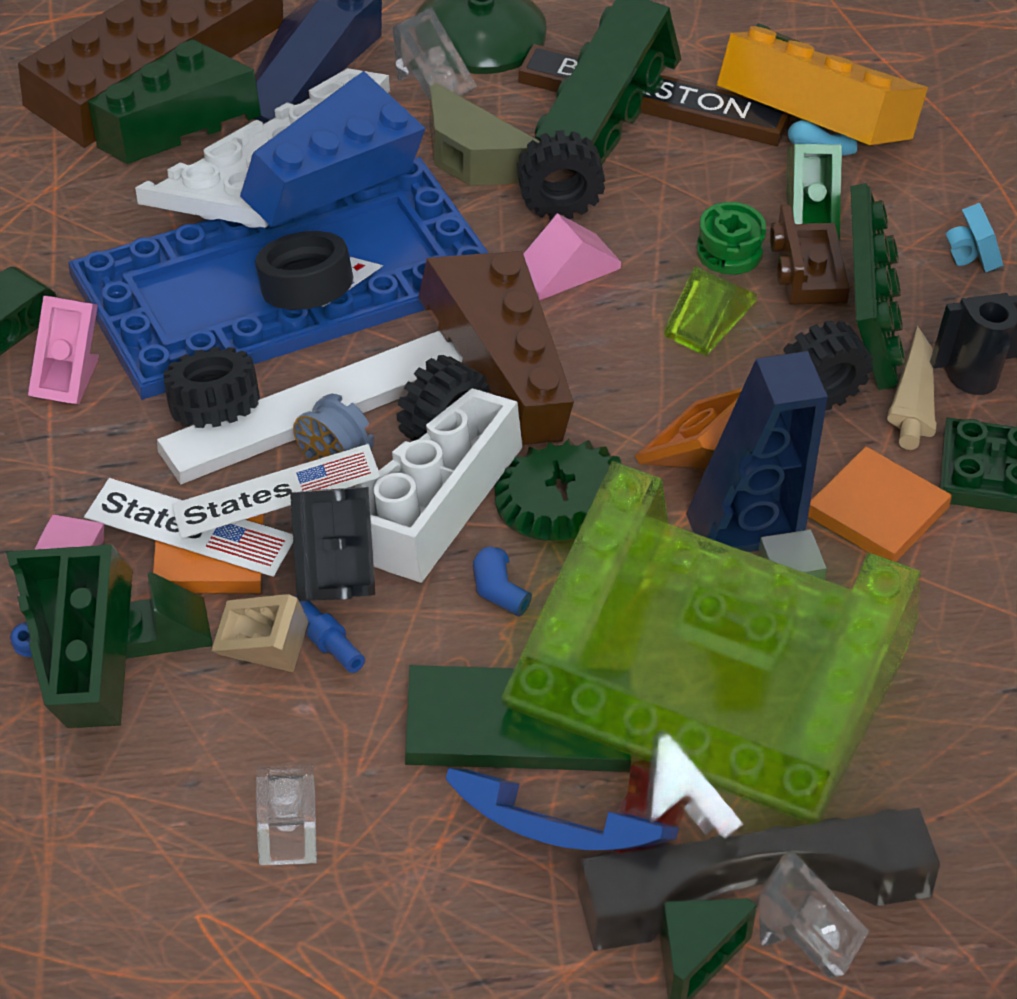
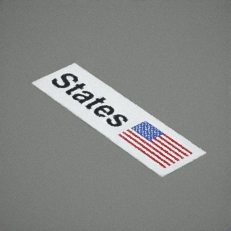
M366 444L173 503L172 507L182 539L290 506L291 492L349 488L381 478L370 446Z
M112 478L107 480L84 518L104 523L105 525L274 577L293 544V534L245 519L181 539L172 504L183 500Z

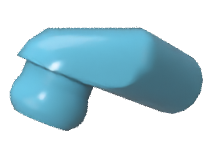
M806 120L793 123L788 130V138L792 144L842 145V156L856 154L857 140L840 133L830 135L816 124Z

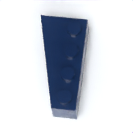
M808 351L757 358L686 512L703 559L759 551L761 537L806 530L828 399Z

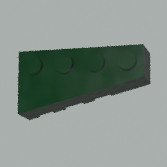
M615 0L612 6L606 7L601 15L599 28L591 42H586L581 48L578 64L570 77L565 78L561 82L552 108L548 114L542 115L535 129V139L541 141L540 135L548 133L550 137H554L556 131L564 130L565 136H569L572 131L580 134L581 140L587 137L592 141L593 147L596 146L603 164L621 140L622 124L624 122L633 124L641 114L643 96L646 93L655 95L664 84L663 77H660L666 67L675 69L682 60L670 8L650 0ZM566 169V170H569V171H572V172H575V173L578 172V171H575V170H572V169Z

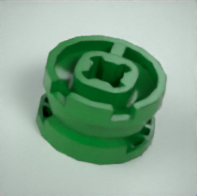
M722 202L707 208L700 217L697 241V256L701 263L712 271L728 275L743 274L756 268L763 257L762 243L765 240L766 234L765 219L759 211L740 202ZM726 260L725 266L722 267V261Z

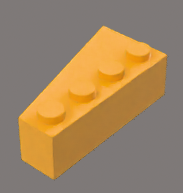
M751 26L749 32L730 33L717 86L868 145L913 139L928 90L927 86L855 64L843 57L814 51L815 48L803 42L792 40L786 42L776 39V33L766 28Z

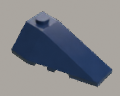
M305 0L286 16L255 73L261 116L255 118V120L265 124L276 118L275 109L285 103L297 105L310 98V89L342 72L382 36V0Z

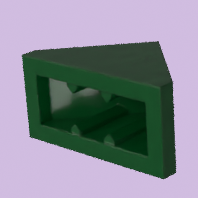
M748 898L664 902L660 942L668 999H693L752 938L757 904Z

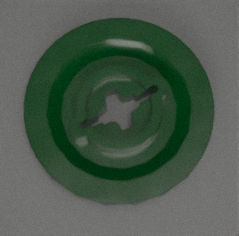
M569 438L563 445L554 446L548 440L546 448L538 450L529 447L526 457H514L511 467L505 468L500 481L495 484L497 512L511 529L530 538L561 541L583 537L608 525L623 510L630 492L627 469L623 468L620 457L611 456L606 446L594 449L589 440L577 446ZM556 479H560L561 483H565L568 488L566 489V501L563 500L561 491H558L555 486L557 484Z

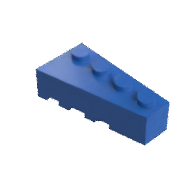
M362 71L253 152L240 197L270 226H274L411 171L426 128L365 71Z

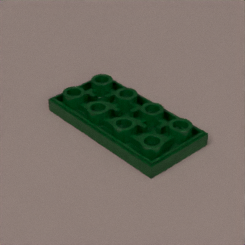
M867 183L850 186L856 322L863 343L873 358L871 363L874 366L873 374L878 389L883 390L896 387V383H898L897 366L905 365L901 338L899 335L895 336V331L903 330L902 315L898 301L893 302L894 297L901 296V288L896 268H891L892 264L899 263V255L894 235L886 236L883 230L888 229V218L884 201H874L870 186Z
M946 417L939 488L952 495L950 504L1017 513V426L985 423L976 419L963 420Z

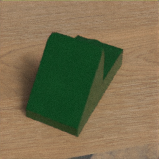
M147 573L150 599L130 602L126 659L211 647L212 637L204 598L155 573Z

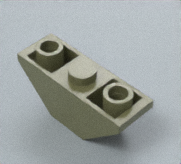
M434 83L430 86L429 124L434 165L469 186L519 184L517 175V163H520L519 155L522 150L528 152L527 144L534 140L539 143L540 141L440 84Z

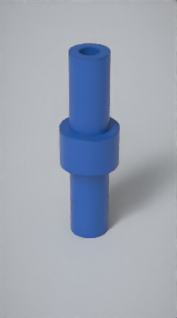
M310 600L299 601L309 621L307 637L321 652H330L348 672L355 673L359 671L365 663V657L346 638L345 628L331 614H322Z

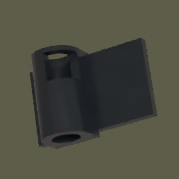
M1008 293L961 298V301L958 303L946 304L930 359L933 369L944 367L951 381L962 391L973 395L991 393L997 388L1005 360L1017 358V295L1009 296Z

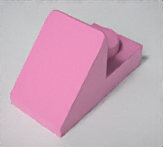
M43 296L28 396L80 404L99 358V354L90 353L98 304Z

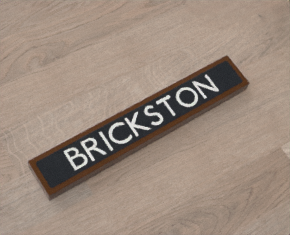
M533 44L519 69L518 83L557 92L561 82L565 78L570 77L578 64L579 55ZM660 75V77H663L664 84L655 95L646 93L643 96L641 113L774 146L779 145L791 114L734 92Z

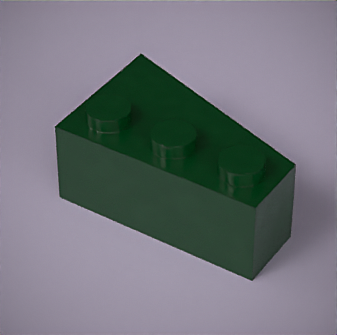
M194 39L179 44L174 50L154 62L144 65L139 71L119 83L109 86L106 91L88 101L97 148L127 164L182 145L180 137L204 128L208 135L222 130L221 122L245 114V118L248 121L261 116L254 69Z
M113 545L6 551L9 566L14 571L20 595L17 597L20 610L26 618L31 638L29 646L44 705L67 728L121 726L133 570Z

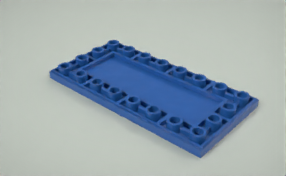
M417 157L414 159L411 171L274 226L268 224L266 228H252L242 223L221 219L206 220L196 224H186L176 230L149 238H139L132 243L109 250L95 251L85 257L69 261L68 265L69 274L85 302L98 304L95 320L138 395L143 400L165 393L163 374L165 370H169L168 365L172 362H180L179 357L185 354L189 356L195 355L194 351L203 349L204 352L210 351L211 347H220V350L224 351L227 347L236 349V353L241 350L247 352L248 357L251 356L253 363L257 364L426 310L418 297L427 258L484 254L489 252L421 157ZM304 231H323L334 233L343 238L348 247L349 257L384 266L349 289L340 298L324 307L287 310L276 308L265 302L260 289L255 260L262 248L282 236Z

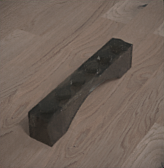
M920 808L900 811L886 809L874 815L847 819L829 818L819 823L789 828L775 826L763 832L737 836L717 835L708 840L678 845L664 843L651 849L619 854L615 852L602 853L593 858L581 859L578 895L593 950L598 951L652 942L660 933L664 902L708 900L719 894L750 886L772 884L817 886L854 896L875 906L932 898L941 863Z

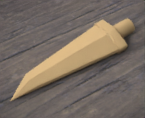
M918 325L892 406L889 408L887 416L888 422L901 429L899 444L906 450L916 449L919 446L920 436L933 437L937 427V422L935 421L933 367L930 364L933 348Z

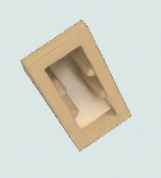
M290 594L227 600L211 651L222 656L294 672L309 621L298 598Z

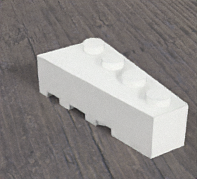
M473 388L426 424L427 433L421 438L410 443L405 441L392 451L393 460L379 470L381 478L355 485V488L369 487L374 567L420 583L423 582L499 480L505 468L510 465L514 457L522 449L518 403L516 401Z

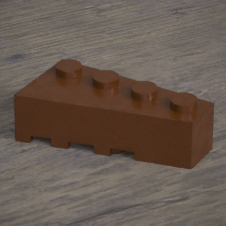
M523 251L427 258L418 297L426 311L430 309L439 320V331L447 342L452 341L463 357L462 363L486 377L485 382L490 387V391L487 393L518 403L522 445L547 443L548 440L550 442L563 441L574 401Z

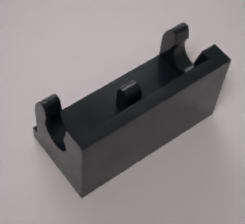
M369 487L291 492L298 600H339L375 595Z

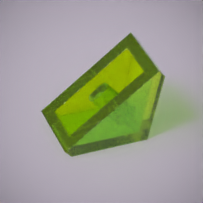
M694 266L665 328L664 336L707 356L757 300V294L716 274Z

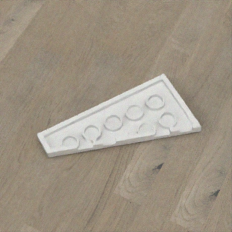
M347 68L310 89V98L297 105L285 103L276 108V118L265 124L255 120L203 149L205 158L191 165L180 162L167 169L168 178L157 185L146 181L135 187L138 204L199 215L208 220L221 219L242 223L247 227L266 228L268 223L240 197L253 152L362 71ZM365 71L387 93L390 92L389 75Z

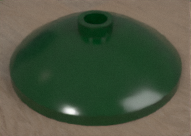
M426 0L419 7L414 19V37L421 51L434 62L446 68L465 73L493 74L522 66L533 44L544 46L547 27L545 17L532 0Z

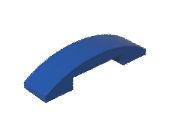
M448 768L446 780L455 791L487 818L515 833L542 843L581 850H630L660 845L677 839L679 827L628 813L608 812L604 831L514 806L519 783L468 769Z

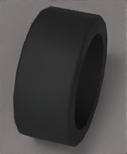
M304 231L282 236L262 248L255 260L260 289L265 302L281 309L302 310L326 305L345 294L351 288L354 278L348 247L344 239L330 232Z

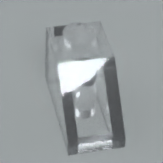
M314 764L257 766L256 808L259 865L317 863Z

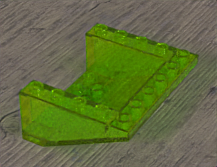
M612 461L501 700L503 706L818 826L900 667L918 623L921 571L868 552L853 589L842 587L668 524L662 479Z

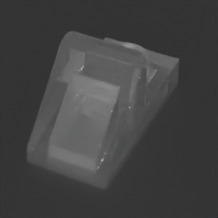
M432 7L393 27L396 70L399 81L415 75L429 101L430 86L434 83L440 84L461 97L477 87Z
M662 729L653 738L646 819L653 823L687 795L691 801L683 808L702 832L706 835L714 828L726 839L743 823L670 734Z
M793 850L783 854L759 893L760 943L763 946L791 938L829 979L846 973L870 931Z

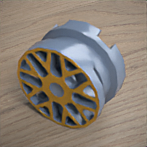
M334 393L325 395L315 403L312 412L302 413L296 418L293 424V434L298 447L309 461L369 444L370 449L373 448L374 435L369 434L367 436L365 430L370 423L353 402L348 406L341 403L340 401L343 400L342 395Z

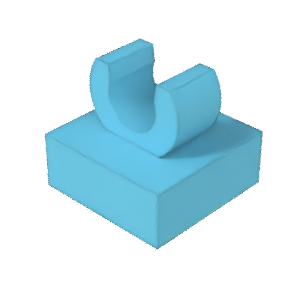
M977 203L962 209L967 227H955L945 233L952 248L950 251L956 265H967L978 256L985 272L1004 266L995 233L981 204Z

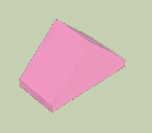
M558 213L524 253L539 301L621 269V261L596 233Z

